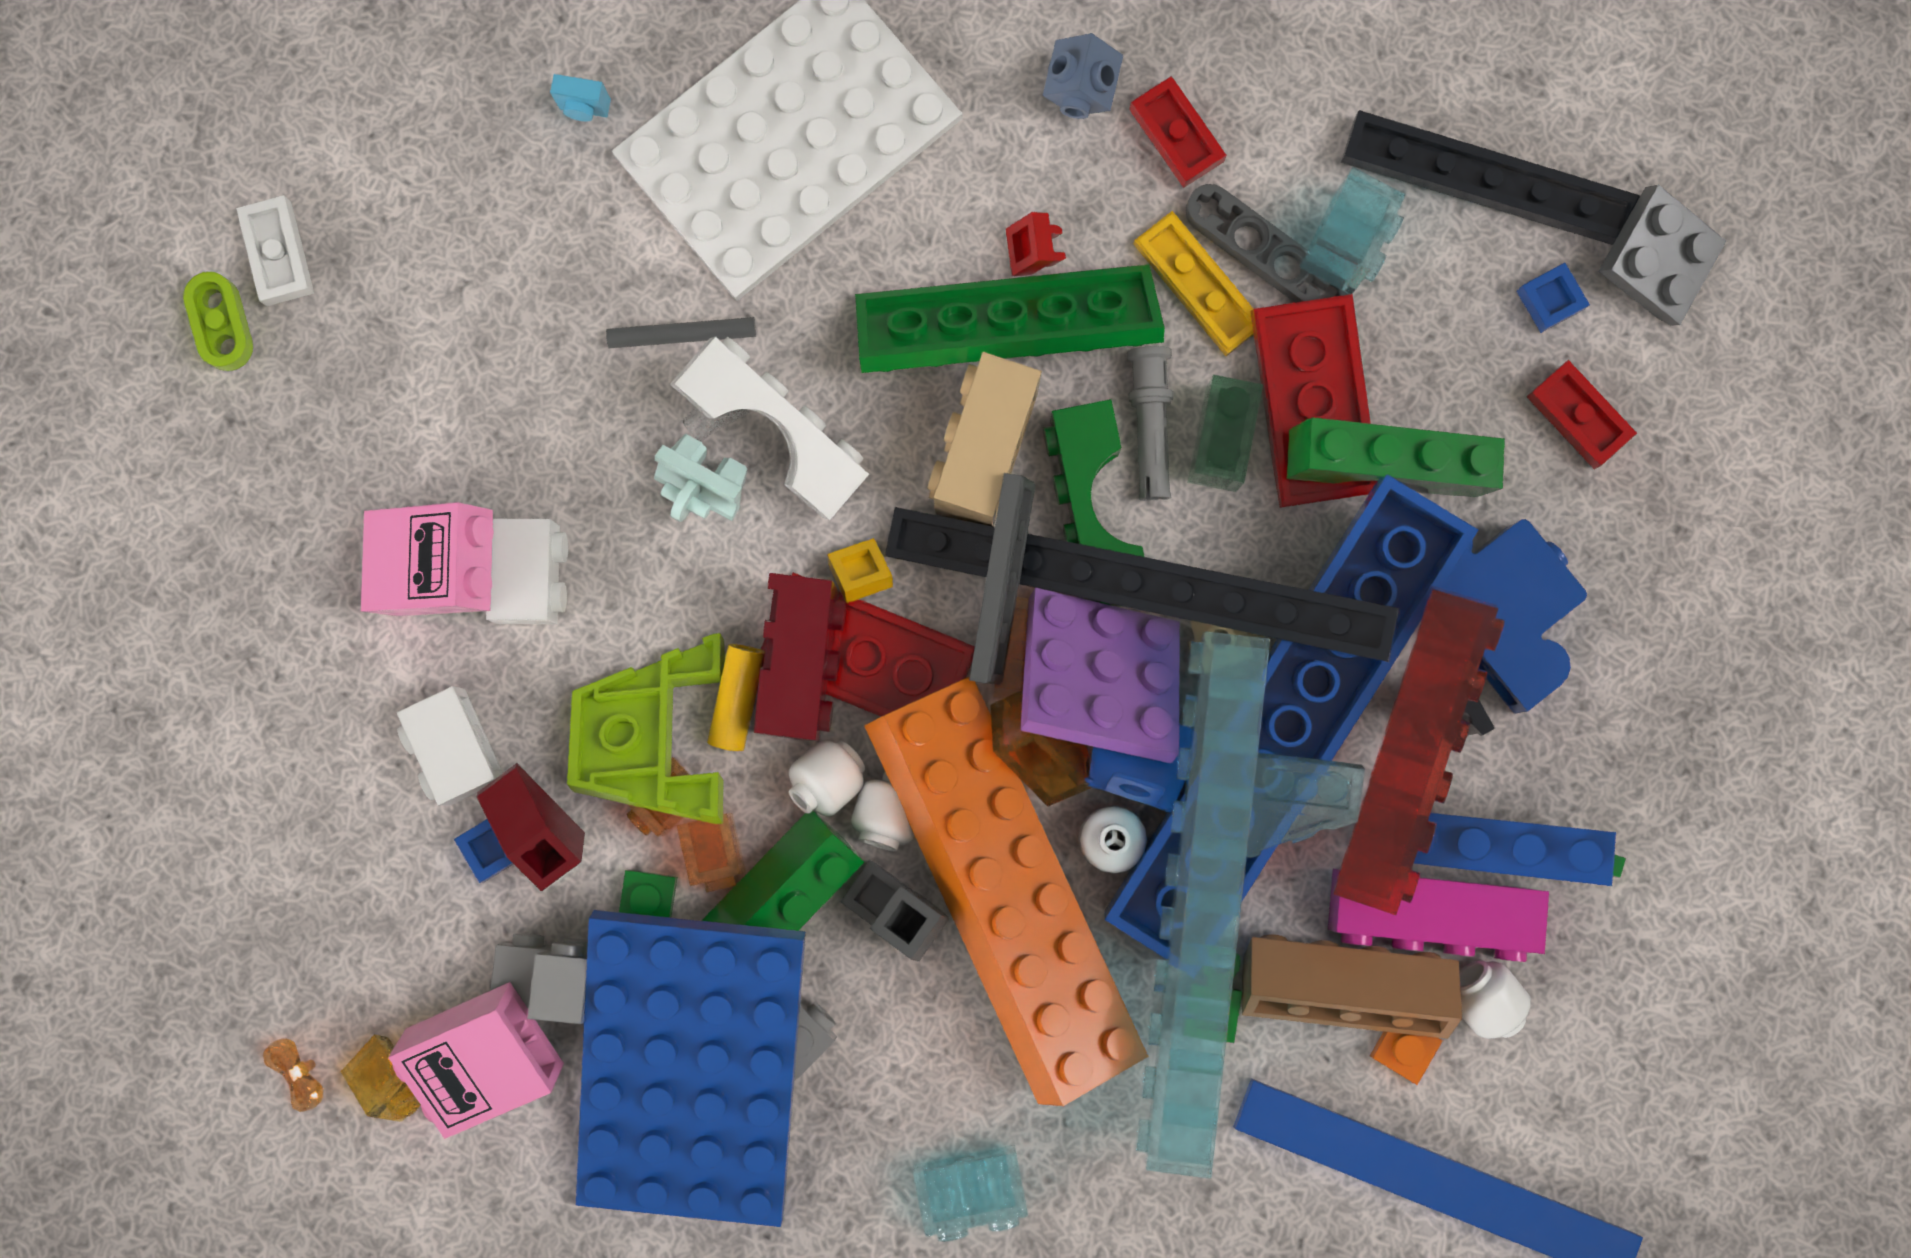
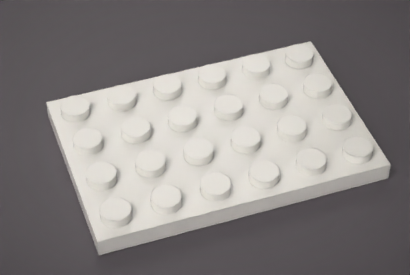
M799 0L614 148L612 153L732 297L738 301L961 121L962 112L865 0Z

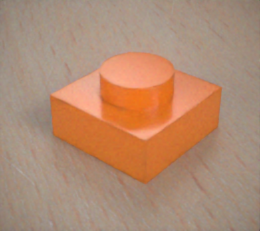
M1383 1032L1370 1057L1418 1085L1443 1040L1436 1037Z

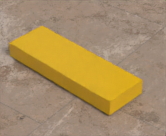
M1173 211L1134 240L1133 245L1225 356L1229 355L1254 335L1251 310L1254 308Z

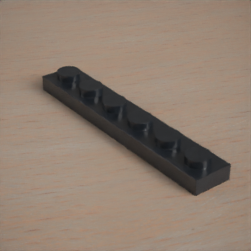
M1361 110L1357 112L1354 118L1341 163L1610 245L1615 243L1641 196Z

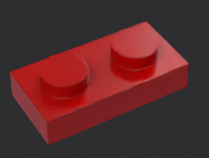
M1172 76L1130 103L1129 110L1183 188L1224 163L1227 156Z
M1569 360L1557 368L1526 396L1594 470L1602 466L1637 434Z

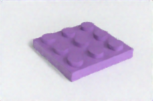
M1035 587L1028 599L1021 731L1172 763L1179 754L1180 622Z

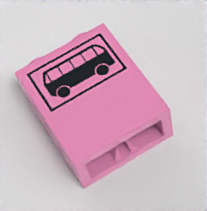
M456 502L364 511L361 612L391 616L490 611L492 539L494 534L493 510Z
M511 982L406 1028L388 1057L393 1064L397 1077L408 1085L421 1104L425 1117L435 1124L444 1139L550 1094L564 1065V1062L536 1020L527 1019L528 1008Z

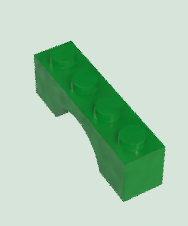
M1112 399L1053 410L1050 418L1051 426L1043 427V434L1048 456L1057 455L1061 474L1053 476V483L1058 505H1068L1071 523L1063 524L1065 541L1145 557L1142 546L1123 542L1108 533L1098 521L1092 506L1091 490L1093 480L1106 464L1118 457L1122 448ZM1099 602V603H1103V604H1107V605H1112V606H1116V607H1121V606L1114 605V604Z
M1312 417L1289 429L1287 479L1335 484L1351 481H1377L1388 474L1402 483L1425 487L1429 490L1428 493L1479 497L1503 489L1505 438Z

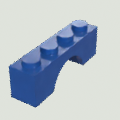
M1396 809L1392 861L1612 886L1616 832Z

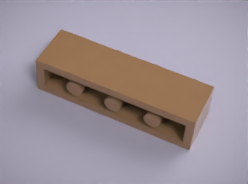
M1274 934L1263 935L1259 938L1251 937L1243 957L1242 1015L1448 1039L1462 1020L1459 960L1442 959L1440 955L1432 952H1419L1413 955L1390 953L1388 949L1379 946H1369L1362 949L1339 947L1337 943L1327 940L1311 943L1288 941L1283 936Z

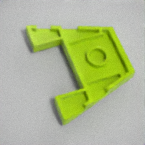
M721 633L702 638L703 644L683 652L677 648L661 655V661L635 671L633 667H630L572 691L567 785L573 792L708 823H723L724 780L719 772L671 777L673 689L675 687L720 683L725 662V644Z

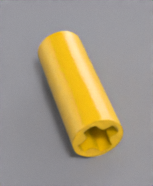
M728 644L707 739L709 745L729 751H744L759 685L760 668H763L764 650L741 644Z

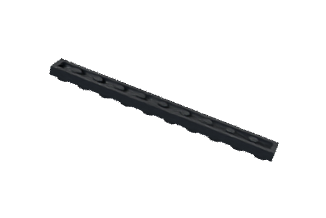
M895 507L885 556L987 578L995 527ZM1027 534L1019 585L1036 587L1061 594L1385 662L1390 660L1401 610L1396 607Z

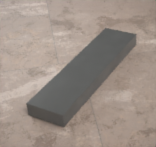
M1004 473L970 681L997 685L1003 683L1036 486L1033 481L1022 475Z

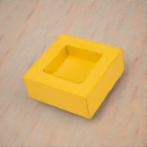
M874 538L827 554L829 568L847 603L893 587L892 574Z

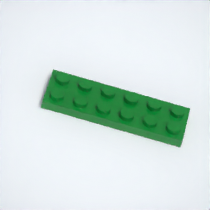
M1149 264L855 294L861 373L889 372L898 369L928 366L939 367L948 364L980 361L982 352L1007 359L1164 343L1165 326Z

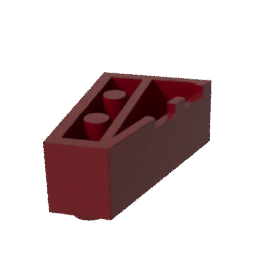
M769 573L768 589L773 590L770 619L764 621L763 638H767L764 664L763 668H760L754 733L819 742L821 731L830 732L834 702L825 701L828 681H837L840 651L832 650L834 630L843 631L847 601L838 600L839 591L832 580Z

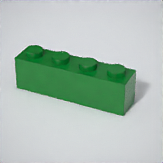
M815 811L805 813L701 921L799 931L859 869L864 861L849 843Z

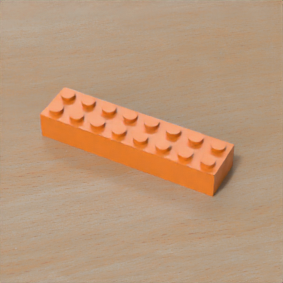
M967 677L864 725L886 775L899 797L909 825L1037 1103L1041 1105L1065 1106L1149 1056L975 681H970V677Z

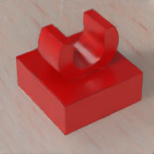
M1031 212L1005 229L1012 276L1032 275L1044 267L1054 266L1066 259L1065 252H1055L1053 249L1052 239L1063 234L1060 226L1050 224L1048 213Z

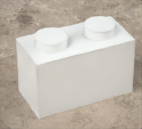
M493 519L490 611H486V620L496 624H557L558 612H565L567 605L566 585L564 582H559V563H565L568 557L566 533L560 532V525L551 519Z
M451 686L396 712L402 724L397 729L400 741L410 755L415 753L422 772L418 774L421 788L428 799L431 801L436 800L437 805H453L476 794L503 774L465 689Z

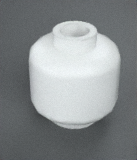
M819 741L791 765L789 779L792 788L789 790V795L793 802L805 813L815 811L823 816H833L857 796L863 788L864 779L862 773L865 771L864 763L857 752L845 742Z
M886 772L883 773L882 780L873 779L865 781L863 788L859 792L851 819L853 828L860 833L859 841L888 851H897L899 845L911 843L915 835Z
M1108 806L1098 808L1086 817L1080 827L1078 841L1080 851L1089 864L1100 871L1114 874L1125 872L1138 864L1145 853L1147 836L1145 827L1137 815L1126 808ZM1117 830L1122 833L1124 842L1117 839ZM1111 831V838L1105 841L1106 834ZM1115 843L1118 846H1120V848L1117 850H1111L1108 848V846Z
M1479 960L1466 965L1459 971L1462 1018L1475 1034L1486 1039L1507 1038L1517 1034L1524 1027L1531 1007V998L1506 965L1495 961L1486 962Z

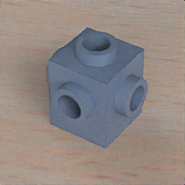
M1093 33L1056 40L1048 67L1043 96L1058 105L1061 113L1075 119L1088 118L1089 114L1111 111L1123 54Z

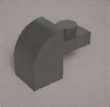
M871 860L868 861L840 901L871 925L870 929L909 959L918 962L950 919L929 900L913 891Z

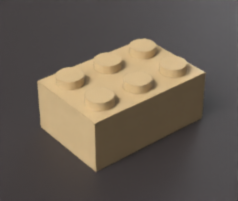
M982 352L978 367L971 364L968 365L960 389V394H962L960 405H963L964 409L962 415L955 412L951 415L944 437V442H946L944 451L948 452L946 462L936 461L927 488L930 490L929 498L934 500L935 514L994 527L1004 473H1012L1038 395L1041 370Z

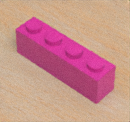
M1333 868L1328 930L1341 933V942L1348 944L1372 946L1373 936L1393 938L1392 948L1424 951V942L1444 944L1443 953L1474 957L1476 947L1495 949L1494 958L1526 962L1527 952L1545 954L1549 891Z

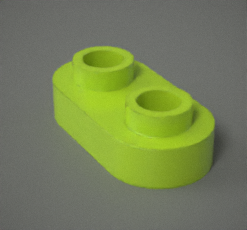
M202 272L195 275L189 280L184 289L183 300L198 354L206 363L219 370H237L249 361L253 352V340L239 291L231 281L216 272ZM215 293H221V303L215 308H209V298ZM227 339H233L235 343L234 349L228 354H222V343Z

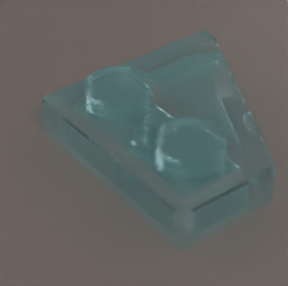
M1255 752L1243 844L1244 857L1253 858L1261 855V850L1288 841H1292L1294 844L1313 837L1320 830H1335L1358 822L1365 774L1363 765Z

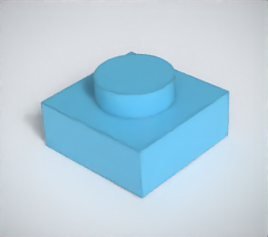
M558 74L553 75L550 94L559 109L563 110L564 115L584 122L592 121L593 115L608 117L611 98L603 82Z

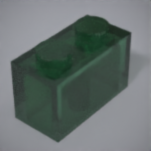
M1213 374L1205 390L1187 483L1237 492L1244 484L1263 384Z

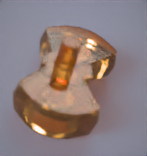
M281 1038L270 1043L263 1053L264 1063L267 1067L280 1073L285 1078L290 1088L292 1108L299 1112L314 1109L323 1099V1086L308 1073L315 1068V1062L312 1059L306 1062L301 1061L296 1044L292 1040Z

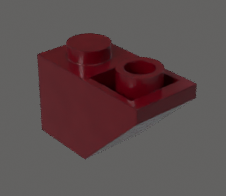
M518 763L477 792L476 797L506 857L541 892L582 862L585 832Z

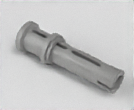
M1164 346L1137 347L1127 351V360L1132 362L1133 391L1128 394L1129 402H1131L1132 407L1136 408L1139 500H1158V497H1162L1163 500L1171 499L1167 406L1171 405L1173 391L1168 389L1167 360L1172 357V349Z

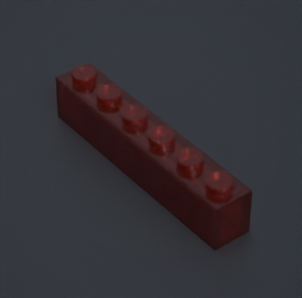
M1432 586L1335 882L1334 895L1393 915H1397L1401 900L1411 903L1420 873L1413 871L1412 867L1418 851L1428 853L1437 823L1428 821L1434 801L1444 804L1452 782L1453 773L1445 771L1451 751L1461 753L1469 731L1470 722L1461 720L1467 701L1478 702L1485 684L1487 671L1478 669L1484 650L1495 651L1505 620L1496 618L1498 611L1496 604Z

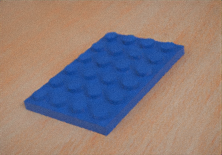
M593 910L589 917L576 1206L781 1227L787 1181L805 931Z

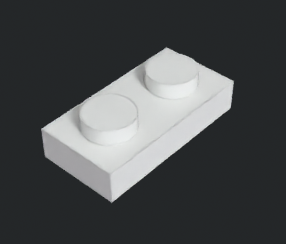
M283 195L236 208L259 301L265 306H270L314 294L291 201Z

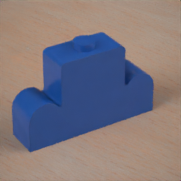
M1522 519L1503 529L1474 553H1472V541L1429 608L1514 714L1528 712L1560 687L1568 678L1571 665L1570 657L1566 650L1559 643L1548 639L1543 640L1541 636L1587 598L1586 590L1566 567L1568 560L1562 550L1554 543L1546 542L1528 520Z

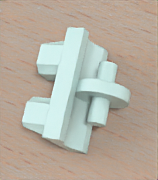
M687 434L683 435L671 449L662 445L655 455V461L658 462L654 479L664 484L661 496L674 502L671 509V517L682 522L690 512H693L705 519L710 510L732 521L740 508L741 491L747 475L746 466L732 458H724L715 472L703 467L701 464L706 458L707 448L702 442Z

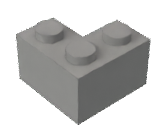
M513 934L512 942L496 945L490 991L511 982L528 1008L527 1019L574 1024L584 1023L588 940L568 938L564 939V942H553L552 946L544 945L545 936Z

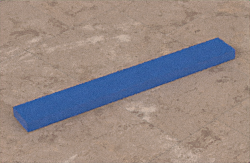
M1252 1078L1233 1125L1238 1131L1552 1258H1636L1643 1237L1637 1233Z

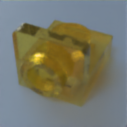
M374 1034L341 1070V1073L368 1117L401 1122L406 1117L412 1115L421 1104L408 1085L397 1077L393 1069V1064L388 1058L394 1049L390 1039Z

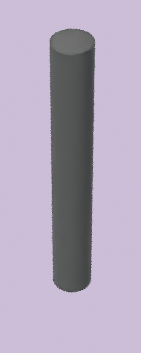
M755 317L606 329L609 349L708 341L713 337L719 340L726 339V337L730 339L756 337Z

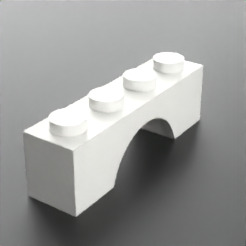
M716 337L710 338L670 385L708 418L715 419L730 411L747 409L756 411L773 421L784 435L789 449L790 463L784 485L822 518L830 520L869 475L859 465L864 458L844 440L841 439L835 444L822 432L827 425L809 408L803 406L798 411L784 398L789 391L768 372H765L760 377L746 364L750 356L729 337H726L723 342Z

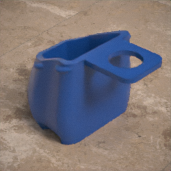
M1179 724V754L1172 763L1093 747L1089 777L1085 778V782L1088 783L1089 787L1141 802L1166 812L1176 810L1174 804L1195 757L1196 731Z

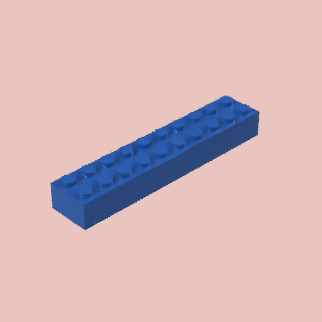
M1388 474L1377 480L1308 590L1400 608L1389 662L1277 639L1181 789L1174 804L1176 810H1171V812L1165 814L1146 844L1145 853L1137 865L1131 868L1106 907L1104 920L1193 977L1196 975L1479 531L1478 529Z

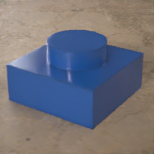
M1566 263L1527 282L1516 291L1540 333L1590 306Z
M488 819L454 839L479 883L488 881L514 865L506 857Z

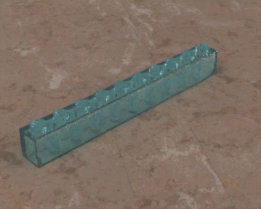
M1202 632L1201 642H1191L1188 673L1197 674L1195 695H1185L1182 726L1192 727L1190 748L1180 747L1177 764V779L1186 780L1184 801L1174 800L1171 820V832L1180 833L1178 854L1168 853L1165 885L1174 886L1172 907L1162 906L1159 939L1168 940L1166 960H1156L1153 992H1160L1163 995L1161 1013L1151 1012L1148 1030V1045L1157 1046L1155 1066L1145 1065L1142 1098L1151 1099L1149 1119L1139 1118L1136 1151L1145 1152L1146 1170L1208 1179L1212 1177L1270 646L1269 638Z

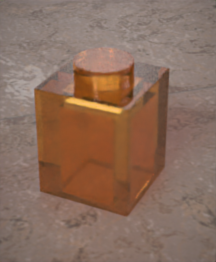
M733 813L723 814L722 824L697 820L676 825L690 886L704 883L705 891L708 893L735 886L734 875L746 873Z

